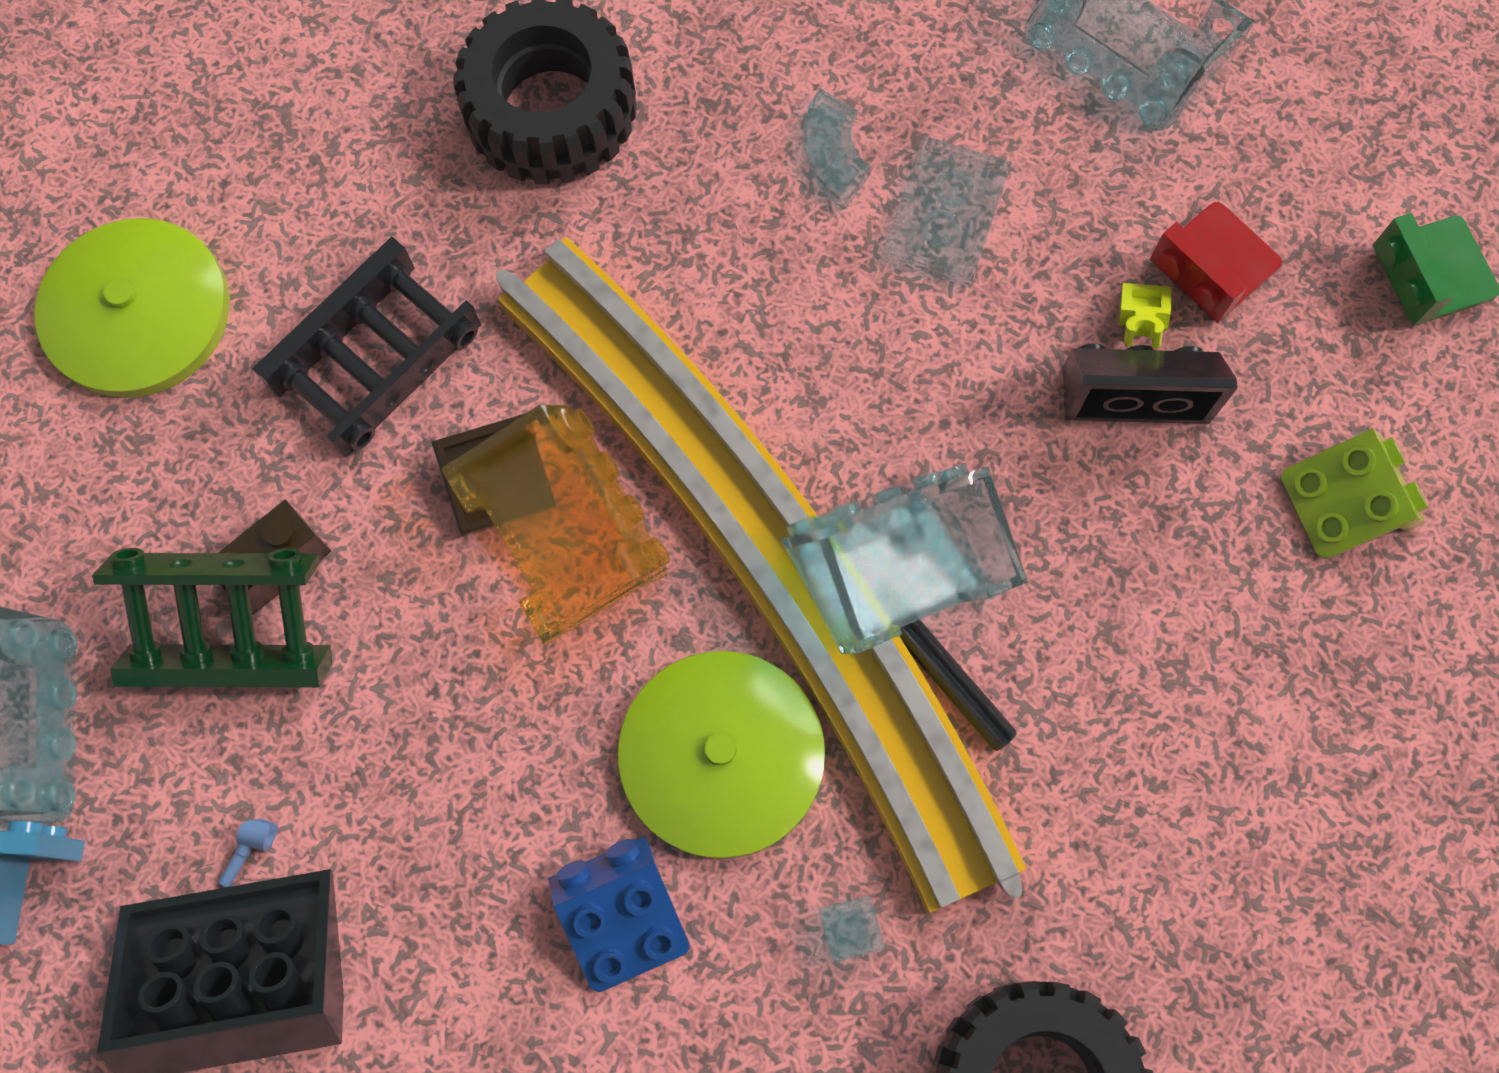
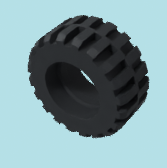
M517 0L506 4V10L500 14L493 11L482 20L484 26L481 29L477 27L472 29L465 39L467 48L462 47L459 50L455 61L457 71L453 75V81L457 95L456 100L473 145L479 154L486 156L487 162L499 171H503L506 167L509 177L520 181H525L526 177L529 176L533 177L535 184L549 185L550 179L561 178L562 183L575 181L574 175L583 171L587 176L600 169L599 162L602 159L609 162L620 152L618 142L623 144L628 140L632 132L631 122L636 118L637 104L632 64L623 37L617 35L616 27L607 18L600 17L598 19L596 10L584 4H580L579 8L574 7L572 0H556V2L531 0L530 3L521 5ZM542 72H566L579 77L587 83L582 93L574 101L553 111L530 112L519 109L507 102L512 91L522 81Z
M1024 981L993 988L994 991L984 996H978L967 1004L968 1009L960 1017H955L946 1029L949 1032L943 1046H938L934 1062H937L936 1073H992L999 1057L1011 1045L1025 1038L1045 1036L1059 1040L1073 1049L1084 1062L1088 1073H1153V1070L1144 1068L1141 1057L1147 1052L1139 1037L1130 1036L1125 1029L1128 1022L1115 1009H1107L1100 1003L1101 998L1086 990H1077L1071 988L1069 984L1058 982Z

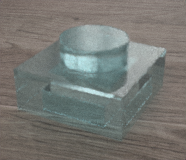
M870 895L818 909L832 963L885 949Z

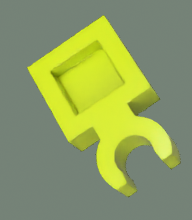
M1123 283L1119 326H1126L1124 334L1125 345L1132 346L1135 337L1146 336L1152 340V348L1158 349L1162 343L1163 331L1168 330L1171 287Z

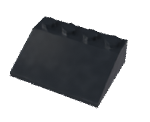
M331 869L120 906L97 1054L113 1073H184L342 1044L344 990L334 881Z

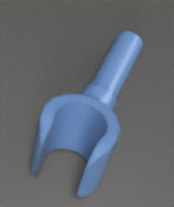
M256 819L245 821L240 825L236 835L238 846L218 880L219 884L225 887L231 886L246 859L250 856L252 848L265 852L271 848L278 830L277 824Z

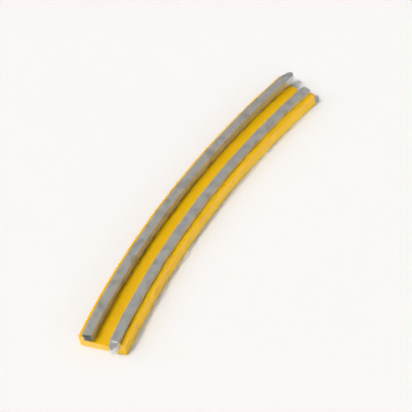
M567 237L562 241L557 239L544 250L547 261L524 282L518 276L506 270H498L496 272V279L503 292L498 301L502 311L568 374L642 456L717 551L776 636L822 710L860 777L905 865L926 913L929 914L995 883H998L1001 890L1009 898L1015 899L1020 897L1022 884L1018 873L1027 868L983 780L941 704L856 569L814 510L754 433L665 332Z

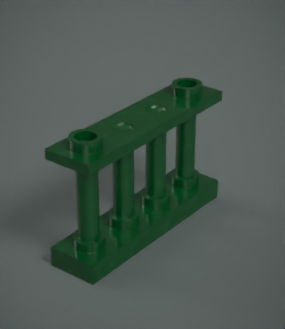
M125 548L113 552L93 573L92 578L94 585H121L132 644L126 648L110 668L114 687L320 688L332 665L331 645H313L307 641L300 585L308 583L320 564L319 553H301L293 548L279 549L271 553H144L139 548ZM144 585H173L183 644H160L154 641ZM196 585L226 586L234 645H211L208 641H205ZM248 585H278L286 645H262L256 641Z

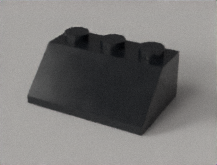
M1086 344L1078 348H1072L1063 365L1064 420L1210 424L1237 390V378L1220 352H1205L1202 348L1196 346H1185L1174 351L1154 350V348L1148 345H1135L1123 350L1106 349L1105 346L1100 344Z

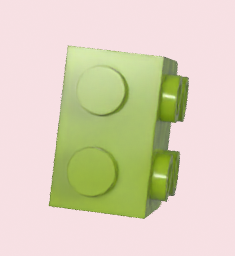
M1372 428L1288 467L1282 472L1281 480L1316 553L1320 557L1332 558L1398 528L1409 531L1426 523L1420 511L1429 508L1415 481L1406 484L1398 468L1405 464L1406 461L1393 437L1384 440L1383 436Z

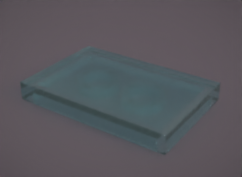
M923 136L883 249L881 261L970 288L1012 162Z

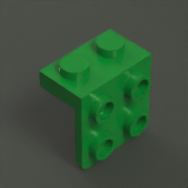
M1412 213L1394 218L1372 245L1413 327L1493 301L1499 295V284L1466 221L1460 216H1451L1419 227Z

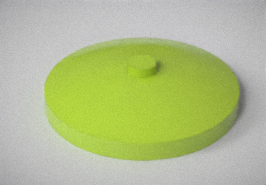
M151 218L118 220L101 225L83 234L70 243L52 262L44 275L37 293L34 314L35 328L41 347L48 359L66 377L80 387L100 395L118 398L151 395L164 391L187 379L214 352L222 338L228 321L230 309L229 288L225 274L214 255L200 239L186 229L173 223Z
M712 651L695 654L669 665L656 674L633 700L621 728L618 746V766L621 782L632 808L641 821L668 845L682 852L708 859H734L749 856L763 851L785 838L796 828L811 808L820 787L825 761L824 737L821 724L811 701L802 688L775 665L749 654L732 651Z

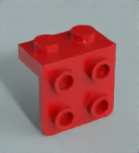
M1220 202L1211 203L1184 228L1176 221L1162 234L1149 259L1217 324L1275 274L1282 265L1281 257Z

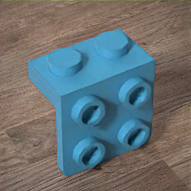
M8 821L7 831H0V945H12L15 943L30 859L82 862L85 841L66 838L68 828L44 826L43 823Z

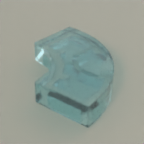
M820 88L814 96L806 116L804 130L805 151L810 171L819 187L836 204L845 209L870 176L871 167L858 156L851 141V131L857 120L858 110Z

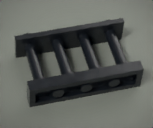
M392 236L252 368L263 383L279 398L287 390H295L329 420L335 428L327 437L345 458L353 450L358 451L367 446L375 435V429L456 349L466 348L475 339L478 328L481 326L473 305L467 300L452 313L410 277L415 267L406 248ZM391 291H399L439 326L419 346L377 310V304ZM364 323L405 359L385 379L342 342L343 337L356 324ZM330 356L370 392L350 413L308 376V370L322 357Z

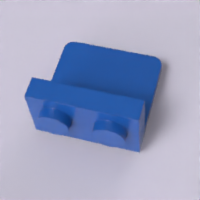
M646 836L636 840L625 839L609 847L606 853L586 862L581 860L571 862L563 866L556 875L548 878L553 907L588 984L593 991H605L679 958L688 952L690 948L688 938L661 878Z

